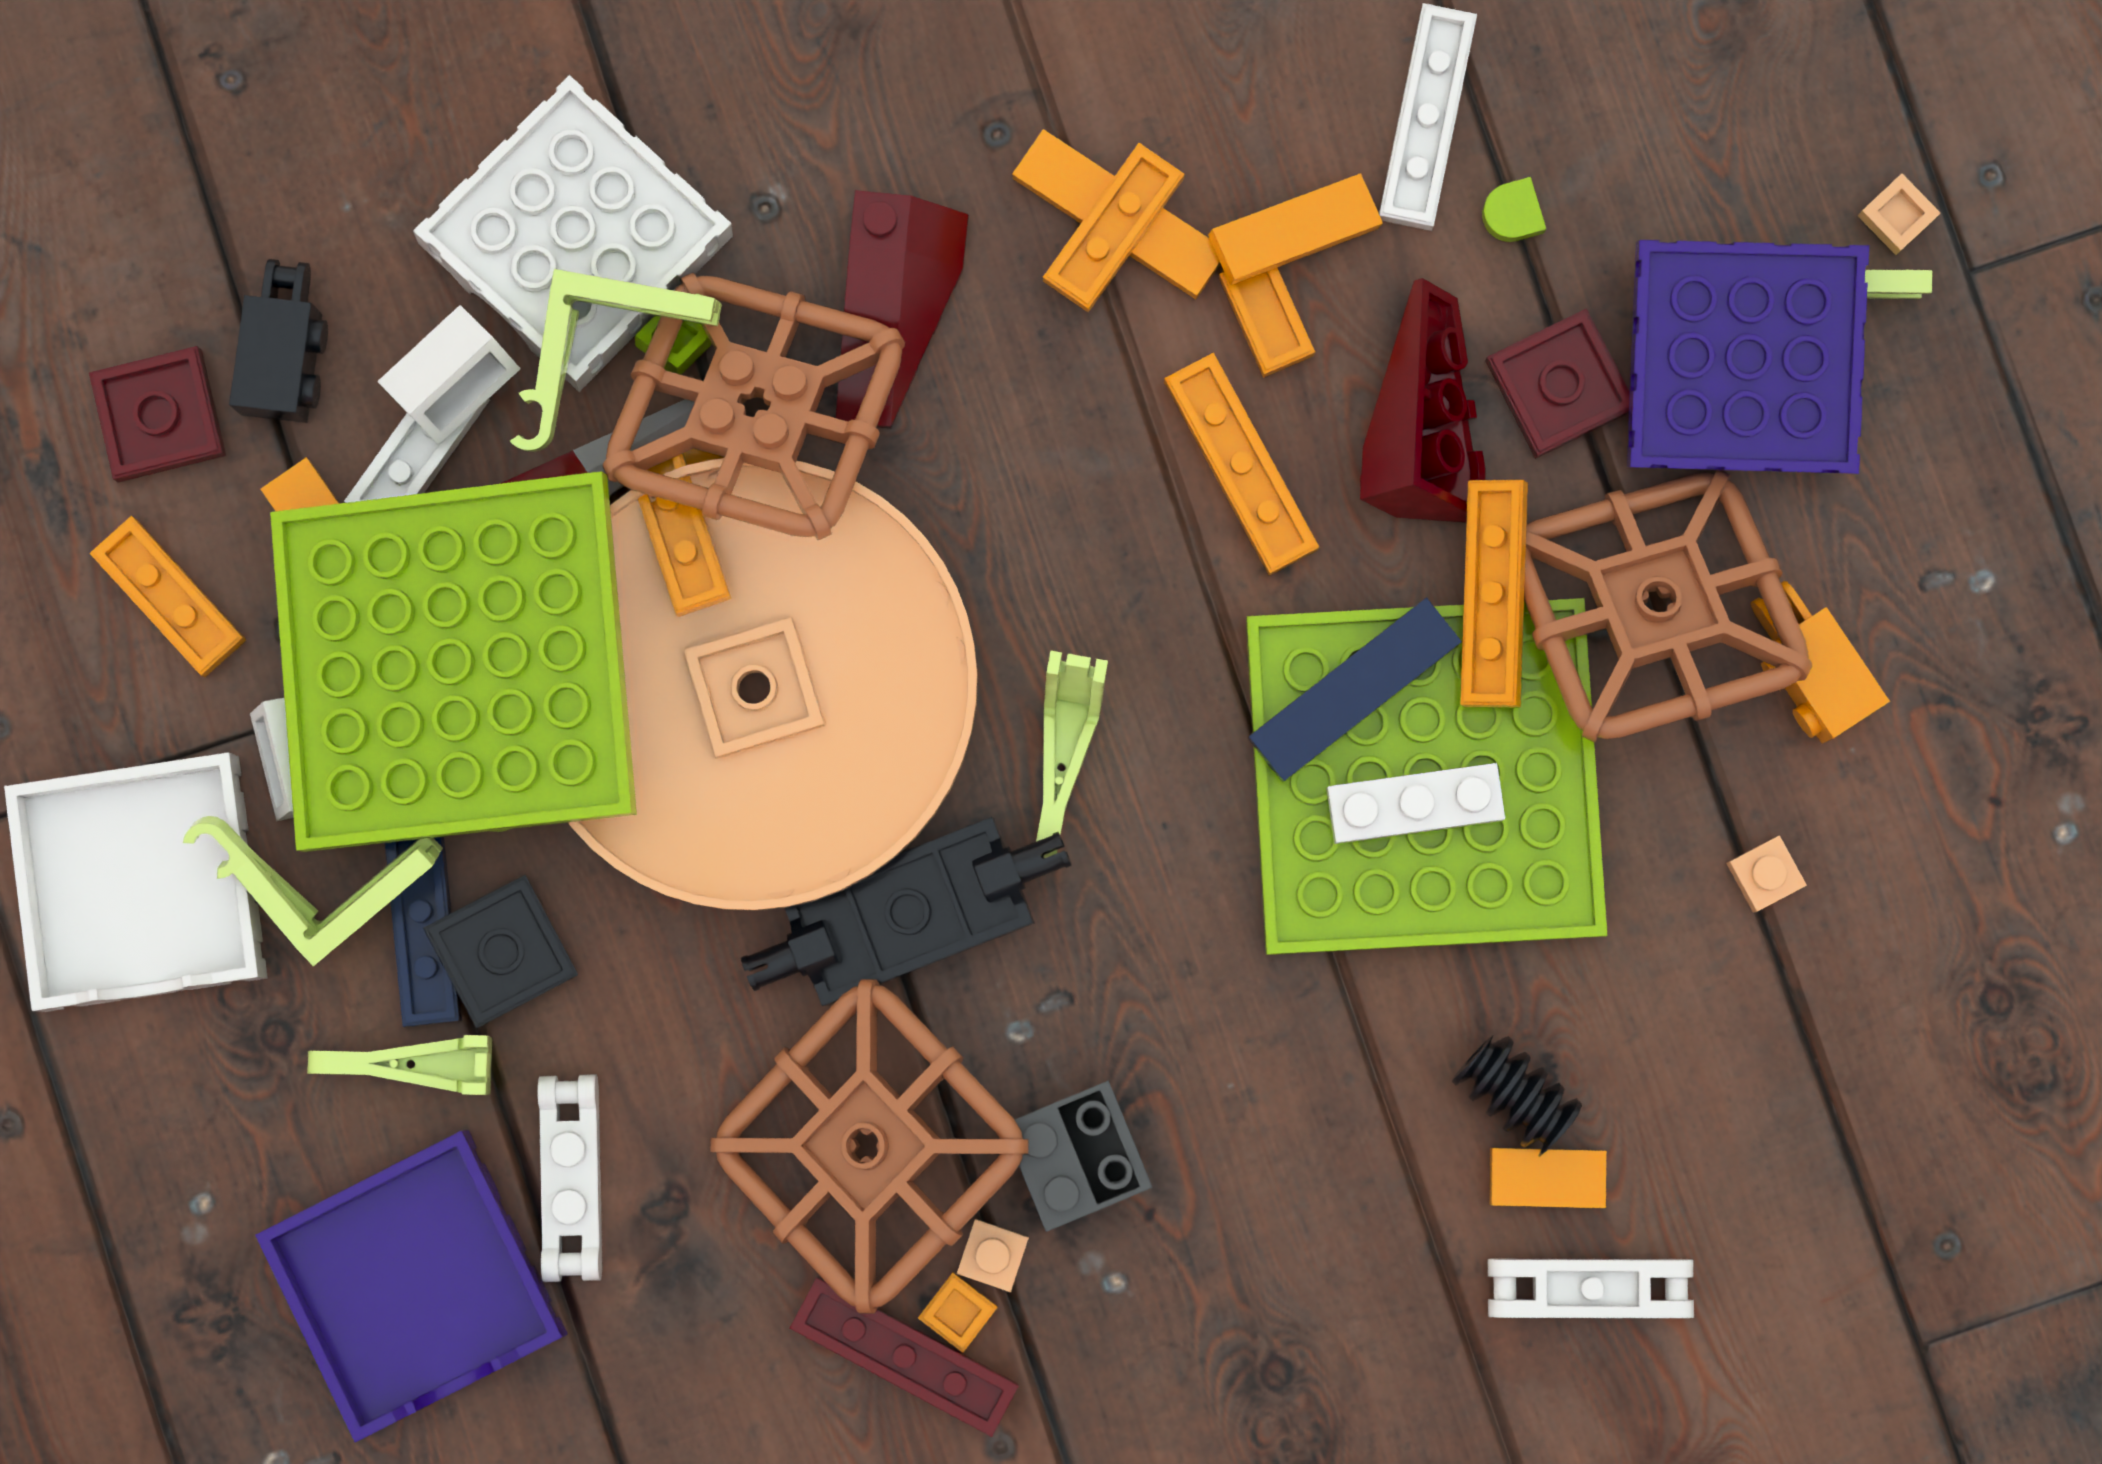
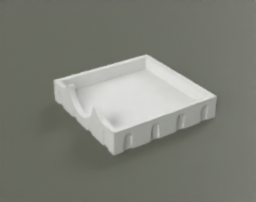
M570 75L556 88L557 92L547 102L544 100L517 127L518 130L508 140L505 139L478 165L479 169L469 179L465 178L439 204V209L429 219L426 217L413 230L418 244L439 262L469 294H476L498 312L539 358L554 269L675 290L681 284V277L690 273L696 274L733 237L732 224L718 210L716 212L705 203V199L677 173L674 175L665 167V162L637 136L633 137L625 130L624 124L596 99L593 101L584 92V88ZM575 301L572 307L580 312L565 380L580 392L655 315Z
M228 752L4 786L32 1011L48 1012L61 1010L67 1006L81 1007L123 999L227 985L233 981H254L268 978L266 961L262 958L260 943L263 942L258 903H255L253 896L234 874L217 879V868L222 861L229 860L228 852L209 834L199 835L194 844L183 843L186 832L194 822L202 817L214 816L224 820L247 844L246 831L249 830L244 792L240 790L239 776H241L239 756Z

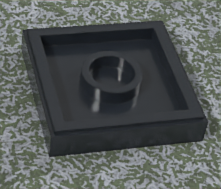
M526 875L423 928L476 1029L578 975Z

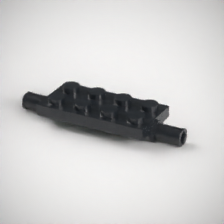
M990 817L899 853L872 875L842 891L816 901L785 908L791 927V933L787 934V941L749 956L741 957L744 971H753L768 965L767 969L747 976L749 984L754 991H757L763 986L800 972L802 976L808 975L821 1005L827 1006L835 1003L841 995L854 986H858L862 979H876L879 984H883L1035 924L1022 890L1026 888L1025 883L1063 867L1072 866L1069 855L1065 851L1044 858L1045 854L1065 847L1063 840L1057 831L1049 837L1012 851L1009 846L1005 847L995 819Z

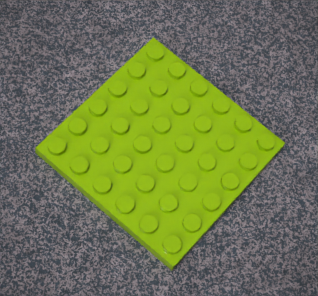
M600 471L270 512L296 851L308 852L637 815L608 477L605 473Z
M1584 598L1548 600L1556 620L1585 612ZM1525 601L1521 707H1464L1460 705L1461 642L1286 781L1282 782L1253 746L1266 955L1608 936L1595 745L1593 741L1582 737L1583 730L1577 727L1568 712L1544 650H1539L1536 647L1532 637L1535 627ZM1464 605L1434 606L1460 640L1463 641ZM1414 607L1247 616L1246 632L1252 733ZM1587 634L1568 639L1565 643L1592 707ZM1497 763L1505 820L1334 844L1326 790L1328 786Z

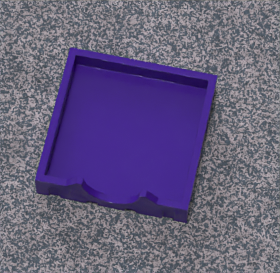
M1638 240L1635 248L1627 467L1859 474L1860 454H1857L1858 437H1861L1863 397L1861 395V386L1864 377V326L1866 323L1868 283H1865V268L1869 265V245L1832 247V244L1792 243L1789 245H1774V243L1752 242L1717 244V242L1675 241L1666 243L1660 242V240Z
M469 1130L460 1131L255 1235L354 1442L360 1441L568 1335L560 1316L556 1317L550 1304L552 1300L535 1265H531L525 1253L527 1249L510 1214H506L500 1202L502 1199L485 1163H481L475 1151L477 1146Z

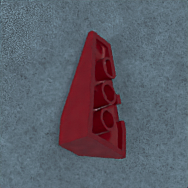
M855 190L844 312L875 320L889 328H896L905 341L900 368L877 424V427L892 428L918 371V365L932 335L935 334L944 308L963 272L969 215L911 195ZM842 335L841 355L869 342ZM876 365L838 382L835 418L844 421L856 419Z
M1424 278L1413 282L1362 451L1360 500L1396 518L1467 523L1468 481L1485 480L1486 468L1483 451H1473L1468 420L1477 418L1475 401L1466 400L1460 370L1466 367L1468 359L1458 298Z

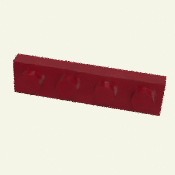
M819 1276L816 1277L789 1328L990 1437L995 1433L1019 1387V1384L878 1308L874 1314L858 1313L856 1307L841 1299Z

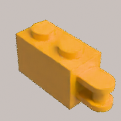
M1782 581L1781 585L1806 640L1809 659L1812 662V668L1807 678L1797 681L1785 689L1797 706L1793 709V715L1801 729L1810 738L1817 736L1823 744L1889 703L1890 700L1828 608L1825 607L1812 616L1794 588L1787 581ZM1760 597L1756 598L1751 602L1754 614L1770 638L1782 644L1763 599ZM1764 661L1761 662L1763 671L1775 668V666Z

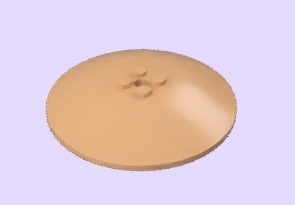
M724 458L683 466L662 475L675 479L690 476L693 484L709 488L715 482ZM796 461L795 464L813 498L821 506L835 472ZM743 463L731 493L732 495L803 514L781 473ZM855 481L842 516L836 525L830 528L832 535L821 540H817L815 536H791L722 516L720 520L705 517L732 599L678 617L675 613L638 502V498L645 493L630 490L610 505L637 815L568 822L569 825L593 851L628 877L666 896L700 906L725 910L751 911L787 908L832 895L869 877L904 850L936 814L952 788L964 761L972 735L977 705L978 678L975 645L968 615L957 586L944 562L926 537L904 514L883 497ZM649 495L651 502L656 500L655 496ZM751 673H761L768 677L770 682L768 696L762 702L756 704L743 701L739 694V686L742 679Z

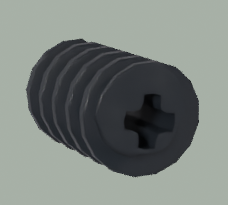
M1492 1035L1459 1069L1452 1083L1458 1085L1472 1078L1475 1083L1469 1098L1474 1101L1486 1094H1490L1492 1099L1486 1114L1491 1117L1506 1109L1509 1115L1503 1129L1509 1132L1520 1125L1526 1127L1520 1145L1525 1148L1540 1140L1543 1143L1538 1155L1540 1157L1572 1125L1579 1115L1582 1104L1576 1098L1559 1105L1565 1091L1564 1086L1556 1083L1543 1090L1542 1088L1548 1075L1547 1071L1541 1067L1526 1074L1525 1072L1531 1059L1530 1055L1527 1052H1523L1509 1059L1508 1056L1514 1044L1513 1040L1507 1036L1492 1043Z

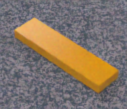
M1044 129L1012 173V179L1080 224L1115 177ZM1164 208L1129 255L1195 300L1221 264L1210 238Z
M1214 352L1165 377L1164 383L1268 575L1270 576L1316 552L1319 549L1318 543Z
M1525 480L1468 481L1460 705L1464 707H1521L1528 483Z

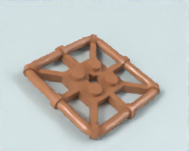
M694 273L681 277V284L674 291L690 294L697 293L722 302L780 317L779 323L767 352L730 342L720 323L718 326L702 324L715 349V354L704 381L664 369L684 320L661 316L643 360L636 361L633 367L631 378L634 382L608 442L606 460L603 463V469L608 479L613 482H619L634 491L703 510V516L711 519L720 520L722 516L791 536H815L817 540L832 535L830 528L836 525L845 510L867 450L875 448L880 435L876 427L900 368L902 349L905 346V341L898 329L889 328L875 320L807 302L804 295L792 291L785 296L720 277L703 275L696 277ZM799 323L869 342L818 366L786 358ZM876 365L855 420L844 421L816 413L826 387ZM654 391L695 402L685 427L633 451L630 450ZM759 397L763 398L764 403L770 406L767 411L758 410L754 417L746 416V408L743 403L749 399ZM807 434L845 444L821 506L816 503L795 464ZM693 448L724 457L715 482L709 488L647 471V469ZM743 463L781 473L803 514L732 495L731 493Z
M1717 470L1715 474L1709 472L1691 474L1626 494L1621 490L1606 493L1605 500L1537 519L1526 525L1524 601L1535 627L1532 637L1537 649L1544 650L1568 712L1577 727L1583 730L1582 737L1596 742L1598 738H1622L1689 717L1699 721L1709 718L1712 710L1783 690L1797 681L1807 678L1812 668V662L1809 659L1806 640L1779 580L1782 570L1777 559L1769 557L1744 496L1737 486L1730 481V474ZM1704 495L1682 536L1648 546L1645 545L1634 519V514ZM1721 502L1747 564L1710 575L1697 543L1716 506ZM1611 521L1617 527L1626 552L1594 561L1549 541V539ZM1532 559L1539 560L1587 582L1597 608L1556 620ZM1748 586L1758 587L1782 644L1731 622L1719 595ZM1656 591L1660 598L1670 597L1673 603L1667 606L1665 612H1655V610H1651L1645 605L1648 602L1650 592ZM1606 628L1618 657V662L1593 709L1565 641ZM1717 643H1724L1773 665L1775 668L1705 689L1690 651ZM1671 658L1685 695L1615 716H1609L1633 668Z
M862 979L858 986H854L841 995L791 1049L784 1047L774 1058L777 1064L726 1116L717 1131L716 1138H710V1152H716L717 1160L724 1172L774 1225L773 1234L782 1244L789 1242L841 1299L856 1307L858 1313L874 1314L878 1307H882L895 1298L946 1244L953 1246L963 1235L961 1228L1014 1174L1022 1161L1023 1154H1029V1139H1023L1022 1131L1014 1118L961 1064L964 1058L954 1047L947 1049L898 996L884 986H880L878 980ZM878 1011H881L931 1064L901 1096L877 1072ZM857 1012L856 1072L832 1096L809 1071L807 1064ZM945 1079L995 1131L1000 1139H940L914 1109ZM791 1081L819 1109L793 1138H739L742 1132ZM859 1132L864 1135H872L874 1133L878 1138L876 1144L878 1153L875 1158L865 1156L860 1160L855 1154L860 1147L859 1142L855 1139ZM739 1152L793 1153L819 1182L790 1210L748 1165ZM939 1154H999L997 1159L945 1213L941 1212L913 1182ZM831 1196L855 1220V1279L806 1227L808 1220ZM900 1196L930 1229L877 1282L876 1220Z

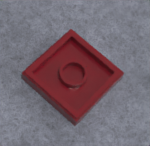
M1587 308L1488 356L1485 360L1535 459L1629 413L1630 391Z
M198 346L89 372L113 480L116 482L226 456L203 353Z

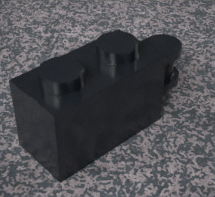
M268 259L265 266L261 297L244 295L229 406L242 416L308 423L309 408H316L318 405L321 381L320 376L314 375L317 353L323 354L327 346L328 324L326 320H322L321 312L312 303L308 302L311 280L309 263L299 262L297 267L280 266L279 260ZM279 288L293 289L292 300L277 299Z

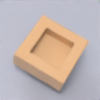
M1901 174L1857 216L1897 255L1941 213Z
M1780 835L1726 863L1753 913L1807 886Z
M975 1219L957 1274L1011 1292L1029 1237Z

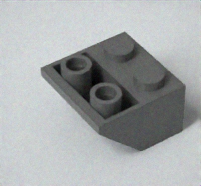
M1109 1080L1014 1119L1022 1131L1023 1139H1029V1154H1023L1019 1167L1046 1232L1153 1188Z

